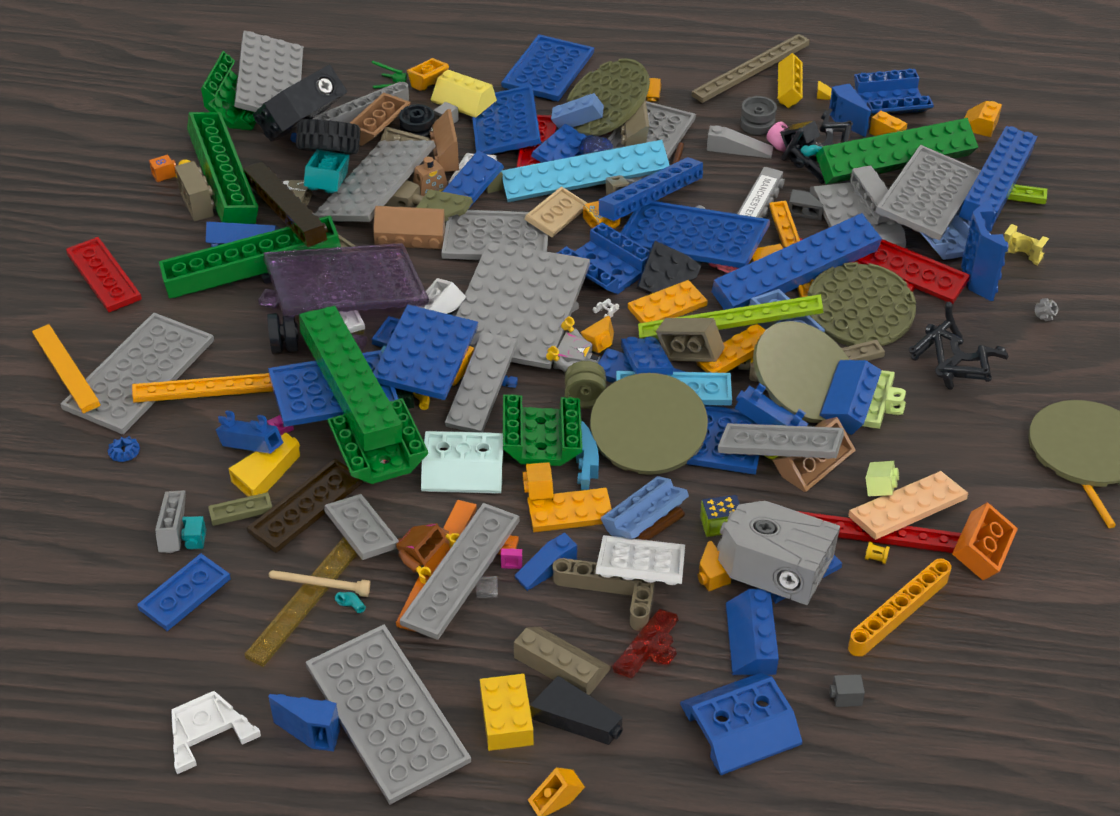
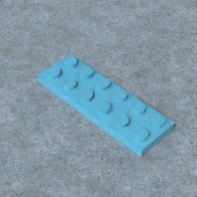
M616 371V381L635 373L634 371ZM673 372V375H668L691 387L698 394L704 405H732L730 373Z

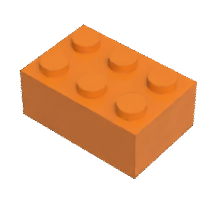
M987 502L971 511L952 555L980 579L985 580L1000 572L1018 528Z

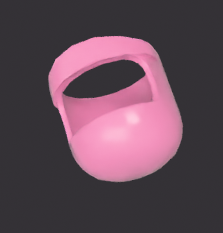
M777 122L768 131L767 140L777 150L784 152L786 147L780 132L788 127L784 122Z

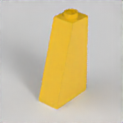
M284 433L281 435L284 443L271 454L256 451L230 467L231 482L248 497L267 493L300 457V444L295 437L292 438L289 434Z

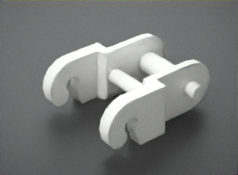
M608 298L604 302H599L593 308V312L597 313L605 309L608 311V315L605 314L604 318L606 316L611 318L613 313L619 310V304H612Z

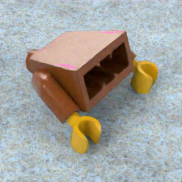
M437 523L414 526L403 538L398 539L399 542L396 544V548L399 551V557L402 562L414 573L418 572L420 582L426 584L427 581L424 576L428 575L431 577V570L428 567H421V565H425L446 540L449 541V547L451 548L460 536L458 533L450 535L448 534L449 531L439 527Z

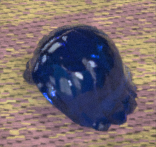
M589 135L582 139L579 145L580 155L611 150L613 144L606 137Z

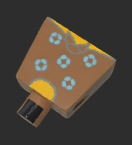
M425 157L424 164L415 167L413 183L420 186V195L425 196L429 189L442 191L448 186L443 167L432 157Z

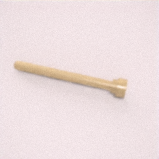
M275 570L269 572L271 579L355 591L356 594L362 597H368L370 592V580L362 579V581L354 583Z

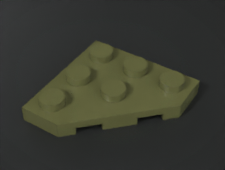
M429 189L416 208L444 209L446 222L451 216L465 214L473 200L468 196Z

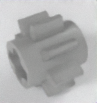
M1048 298L1040 299V303H1037L1035 306V314L1040 320H1053V316H1056L1058 313L1056 302Z

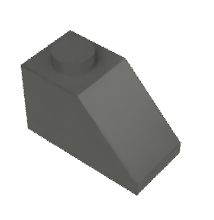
M792 190L789 201L791 216L821 220L824 205L810 192Z

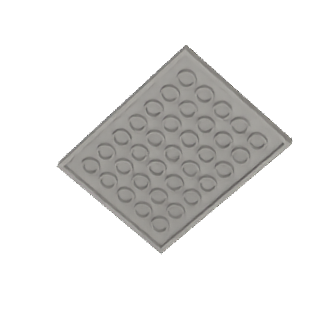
M488 242L465 293L466 298L462 301L456 314L457 317L478 321V328L470 346L475 350L482 331L516 338L518 344L511 362L551 369L554 360L550 361L546 358L547 350L551 346L558 348L565 332L561 328V323L568 316H571L590 266V259Z

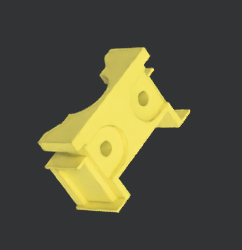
M1011 224L1004 233L1005 242H1008V252L1005 253L1024 252L1029 256L1028 260H1031L1034 265L1038 266L1043 259V247L1049 238L1042 236L1040 240L1016 232L1018 226Z

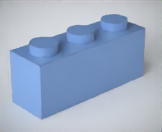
M593 93L553 107L551 120L558 129L564 124L576 127L602 118L604 105Z

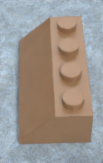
M382 93L350 122L351 124L358 125L360 128L359 145L363 146L376 137L400 114L403 108L410 105V102L387 93Z
M447 109L432 125L433 131H430V139L434 141L436 146L433 149L434 160L443 167L444 172L459 170L457 137L451 109Z
M375 206V246L442 249L445 234L444 209Z
M838 417L822 420L815 426L843 428ZM844 430V437L837 458L777 456L773 462L784 479L803 492H807L856 450Z

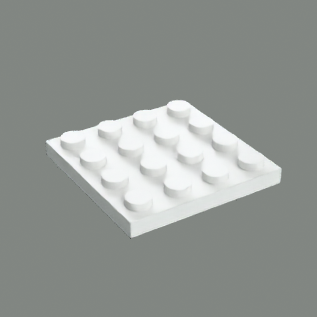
M603 535L596 574H601V576L607 578L619 576L626 580L636 578L650 583L662 581L668 585L682 584L685 545Z

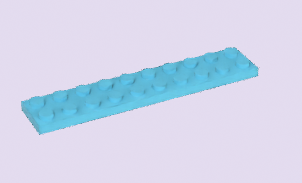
M657 140L502 170L501 172L503 173L502 181L507 202L553 194L561 186L569 191L605 184L606 178L622 175L625 179L651 175L670 165L663 141Z

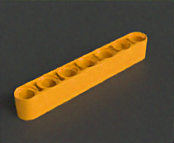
M945 559L934 560L854 628L850 635L849 652L858 657L867 654L948 583L951 572L950 562Z

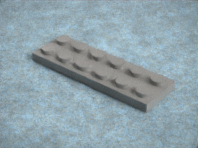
M482 331L446 418V427L468 432L484 431L518 344L516 338Z
M727 423L718 445L719 453L837 458L844 437V428Z

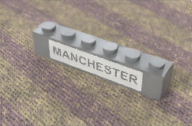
M764 167L737 214L758 218L767 217L769 203L774 202V198L778 197L779 189L783 188L785 182L783 171Z

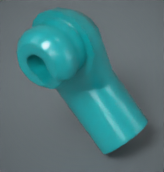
M804 145L801 148V153L809 157L816 155L822 147Z

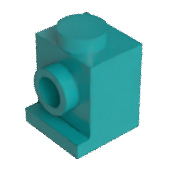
M183 517L184 528L181 530L182 541H185V547L187 549H203L206 535L204 517Z

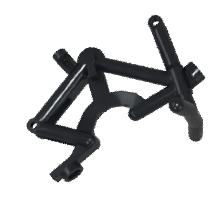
M833 109L825 110L821 116L823 122L819 130L826 133V140L822 143H817L814 139L807 146L817 145L823 147L833 145V132H842L841 143L848 142L853 125L852 121L829 122V116ZM799 128L782 154L781 160H787L791 152L794 153L797 157L794 165L798 168H803L805 165V168L818 179L819 183L823 184L825 181L820 166L815 162L818 161L816 155L806 157L796 147L804 133V129Z
M946 302V320L938 326L933 324L926 326V335L909 348L912 360H918L919 356L935 343L938 360L935 372L938 377L943 378L948 389H953L954 383L952 380L954 377L985 380L986 382L991 381L992 376L988 357L995 356L1007 360L1009 356L1006 349L1002 346H996L993 349L980 345L975 353L962 352L959 349V345H962L964 342L963 335L955 323L952 303ZM942 337L950 340L951 350L954 354L952 358H948L946 361ZM962 360H980L981 368L963 367L956 365H958Z

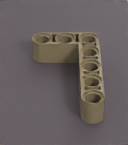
M559 558L554 561L553 582L556 585L632 596L630 607L631 628L642 631L648 627L655 582H645L643 579L636 578L626 580L619 576L603 577L601 574H596L597 563L566 558Z

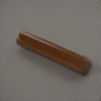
M676 507L634 539L650 540L684 517L683 509Z

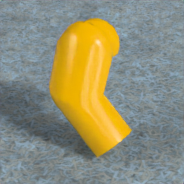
M412 392L414 397L420 400V409L427 410L430 397Z

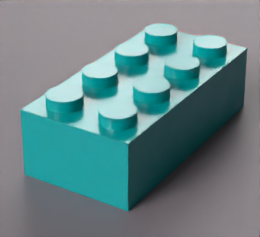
M317 149L305 167L303 186L311 190L324 189L328 193L337 192L348 173L350 155Z

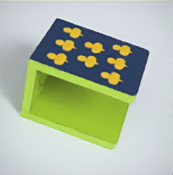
M737 495L702 499L700 518L706 537L722 535L720 530L723 522H727L730 512H734L740 504Z

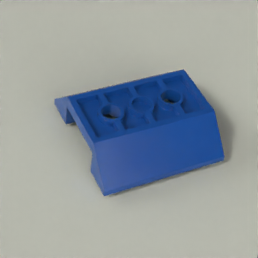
M915 69L877 71L854 75L856 92L870 108V116H874L879 111L892 115L925 112L934 107L929 96H921L918 90L919 76Z
M986 200L973 211L961 269L962 272L970 275L966 283L968 290L989 301H994L995 293H998V281L1002 277L1001 269L1005 265L1004 256L1005 252H1008V242H1005L1003 234L990 235L992 219L995 218L996 210L992 206L991 201Z
M601 222L590 230V241L576 251L566 246L557 253L590 259V266L585 277L606 290L619 294L640 279L650 250Z
M758 673L680 702L689 721L696 720L711 746L710 758L720 775L802 745V738L794 711L772 676ZM757 702H766L768 703V706L761 707L757 704ZM723 716L726 717L728 720L725 722H720L716 719V717Z

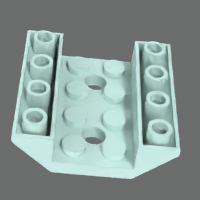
M425 432L424 443L428 449V455L422 460L421 491L501 493L504 450L503 433ZM440 448H448L445 451L440 450ZM480 449H487V451H485V452H481V451H479V450H480Z

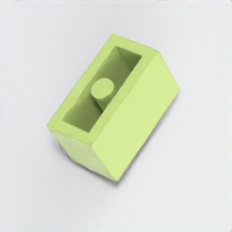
M894 461L870 462L866 475L868 496L893 495L894 488H897V480H899V469L895 468Z

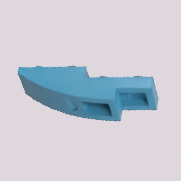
M581 421L582 453L576 456V463H579V470H582V473L578 472L577 484H581V491L589 490L590 478L598 479L599 469L596 441L590 429L583 421Z

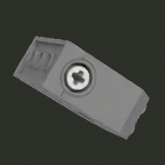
M768 501L739 504L734 512H730L727 522H723L720 534H722V539H720L717 546V551H720L718 560L730 578L808 605L834 557L840 526L827 521L823 522L821 519Z

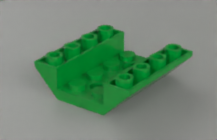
M222 51L201 87L204 107L209 112H221L228 128L251 131L256 123L253 116L254 112L234 107L237 75L231 71L235 60Z
M503 395V449L520 464L550 462V466H561L582 453L580 398L561 397L560 409L522 407V395Z
M403 398L390 401L402 423V442L364 452L344 414L327 419L352 477L371 484L411 473L428 455V449ZM388 460L389 463L383 464L381 461Z

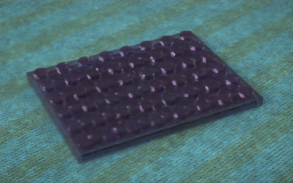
M403 243L264 252V261L283 316H295L336 306L339 312H349L353 310L366 311L368 309H386L391 307L403 308L407 305H429V297Z

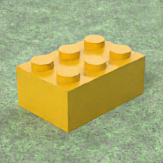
M516 674L480 679V693L488 751L534 745L533 724L525 675Z

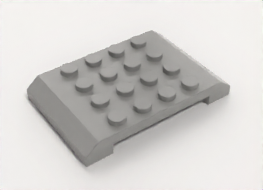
M850 182L810 187V193L824 205L823 215L829 228L863 213L883 240L905 248L906 238L901 224L894 220L878 223Z

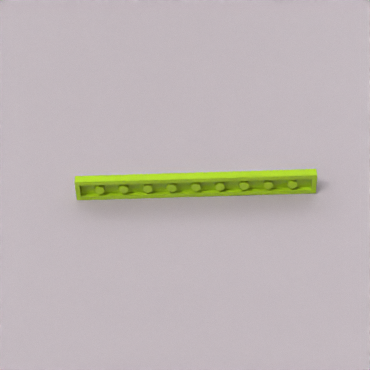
M820 294L676 318H714L718 330L822 314L824 311ZM664 320L639 323V338L654 337L659 339L656 330Z

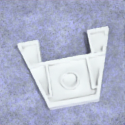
M215 691L172 709L174 767L176 773L179 774L197 766L189 748L190 746L230 728L234 729L243 745L261 736L259 728L251 725L246 717L238 714L233 709V706Z

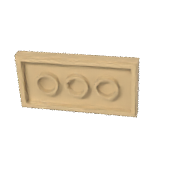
M561 186L526 214L524 220L550 237H553L583 212V204H587V202Z

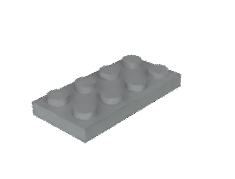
M362 494L325 505V513L362 560L397 549L396 544L399 540Z

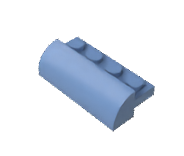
M657 476L602 516L601 520L611 536L634 539L645 529L653 526L658 519L666 516L674 507L682 504V501L688 498L689 495L686 489L673 486L671 479Z

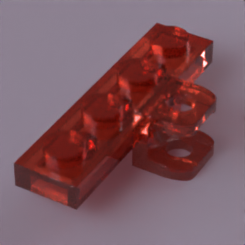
M659 609L612 666L614 673L633 678L649 657L653 662L662 665L670 664L677 655L675 648L670 646L674 641L673 637L668 633L679 621L677 614ZM663 654H669L667 657H662Z

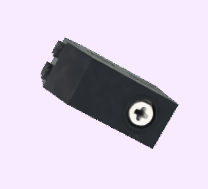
M329 64L275 95L257 109L253 116L256 123L262 128L264 135L270 142H273L297 129L299 120L313 119L314 116L325 112L348 91Z

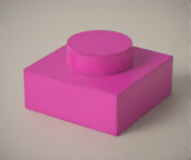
M280 415L267 421V425L277 426L280 435L294 430L293 426H283Z
M501 549V568H522V549Z

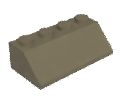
M646 98L637 112L621 125V145H624V147L646 143L649 130Z
M539 626L526 627L514 641L515 659L552 680L560 676L588 695L593 692L611 669V666Z

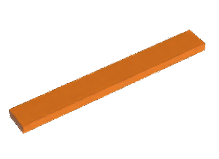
M457 500L443 529L449 531L448 534L450 535L452 533L461 535L475 514L476 504ZM448 540L444 542L424 565V567H428L431 570V574H433L451 549ZM428 575L424 576L426 581H428L430 577ZM419 577L396 621V627L414 631L401 626L400 619L425 585L420 582Z

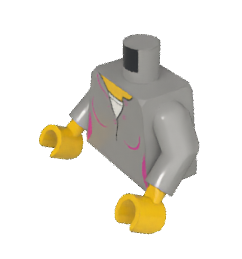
M570 316L561 323V328L565 331L568 330L569 333H565L558 348L551 346L546 354L548 360H554L553 368L563 370L564 372L573 363L579 361L598 363L600 360L599 355L592 354V343L587 341L576 328L572 327L575 322Z

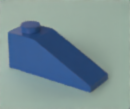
M564 532L547 542L515 574V579L527 591L553 576L554 561L559 558L577 560V544Z

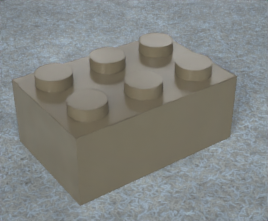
M195 161L175 166L179 191L193 220L198 221L214 216L213 209H215V204L210 197L213 195L210 185L208 186L201 168L197 167Z
M665 318L656 330L661 346L670 361L716 362L725 348L714 318Z

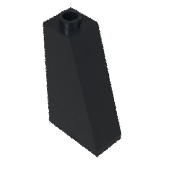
M557 676L530 704L531 718L533 720L607 745L614 739H618L623 732L622 716L560 676Z

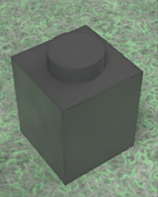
M861 674L834 676L833 685H829L830 698H834L835 707L862 706L865 691Z

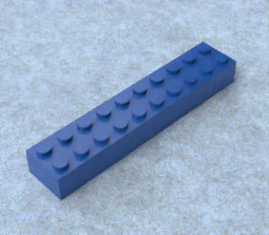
M1005 127L964 200L959 214L960 218L971 221L973 211L986 200H990L996 210L995 218L992 219L993 227L1033 151L1038 136L1030 132L1020 131L1015 127Z
M863 213L714 279L711 292L724 310L749 306L750 300L753 297L780 289L783 293L789 292L799 285L815 280L820 273L831 267L842 266L843 263L854 262L876 252L882 238Z

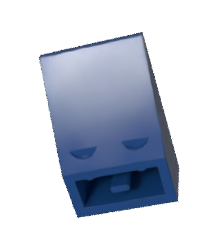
M850 83L832 87L829 108L833 109L830 114L835 122L852 121L851 131L866 137L869 128V116L871 115L870 108L864 103Z
M269 694L273 721L276 725L312 749L334 752L341 729L337 704L335 702L312 700L306 697H289L284 694Z

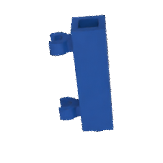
M760 383L756 389L749 386L745 392L741 390L735 399L738 403L734 409L759 425H808L807 422L802 420L806 414L804 411L799 409L794 415L782 406L780 407L773 400L762 394L766 387Z
M225 411L227 418L224 416L218 417L222 425L216 429L222 446L271 454L284 443L277 426L267 425V419L263 415L257 416L259 423L253 420L250 422L237 421L232 411Z

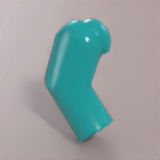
M338 592L335 595V601L341 606H351L359 614L366 609L363 602L353 592Z

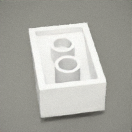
M437 278L413 306L447 314L459 308L466 296L453 282Z

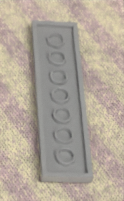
M483 503L400 619V625L438 640L520 522L519 516Z

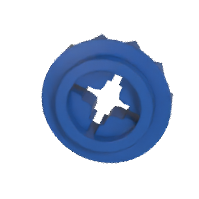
M121 436L119 440L114 439L113 443L109 444L107 451L111 459L124 462L136 457L140 451V446L136 439H132L130 436L127 438ZM122 446H125V452L121 449Z

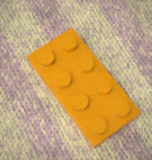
M689 280L631 301L628 303V309L640 323L682 316L707 306L708 300Z
M759 324L750 326L747 330L734 335L723 343L725 348L716 362L696 361L697 365L706 373H726L753 357L755 345L760 336L765 332V329Z
M607 488L553 494L554 498L529 500V497H527L533 533L603 524L601 517L612 510Z

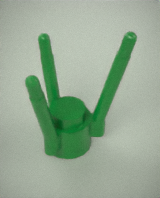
M372 61V64L395 72L393 75L382 73V76L393 78L395 83L407 82V73H402V70ZM393 84L374 85L373 88H385Z

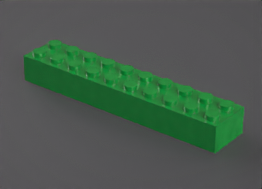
M189 112L187 130L208 186L210 185L212 189V198L221 222L256 224L258 205L221 112Z
M968 118L823 146L817 152L816 157L824 181L828 185L851 180L852 169L872 166L878 174L904 169L920 145L953 159L970 156L978 148Z
M331 215L319 218L328 229V233H326L327 240L307 247L289 227L159 261L169 299L342 252L339 235Z
M336 306L299 314L300 332L364 452L402 442V423Z

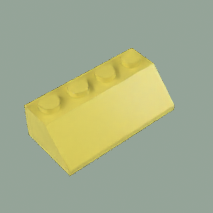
M451 70L443 72L437 78L431 97L433 103L442 105L444 102H448L458 107V112L475 118L497 101L492 84Z

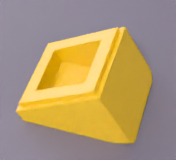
M818 81L817 99L830 100L832 88Z

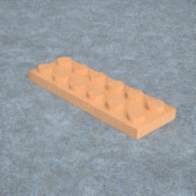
M939 471L893 491V495L881 496L849 510L848 517L876 540L966 500L968 492L942 471Z

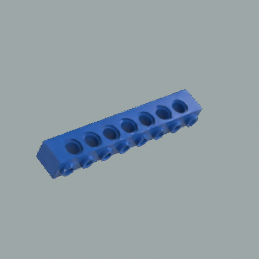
M687 157L599 199V215L615 221L703 178V162Z

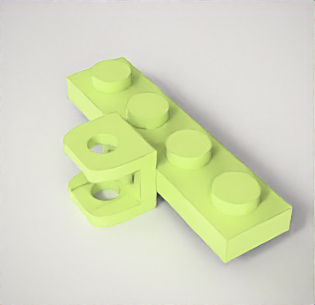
M881 371L864 425L862 426L880 429L884 413L893 415L904 413L906 391L901 388L892 387L895 372Z

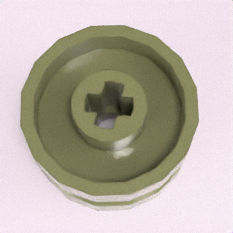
M579 361L573 363L565 371V397L580 398V409L593 408L597 398L606 389V372L596 362Z

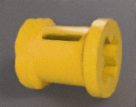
M869 542L865 560L873 559L881 561L885 565L890 547L886 546L884 548Z

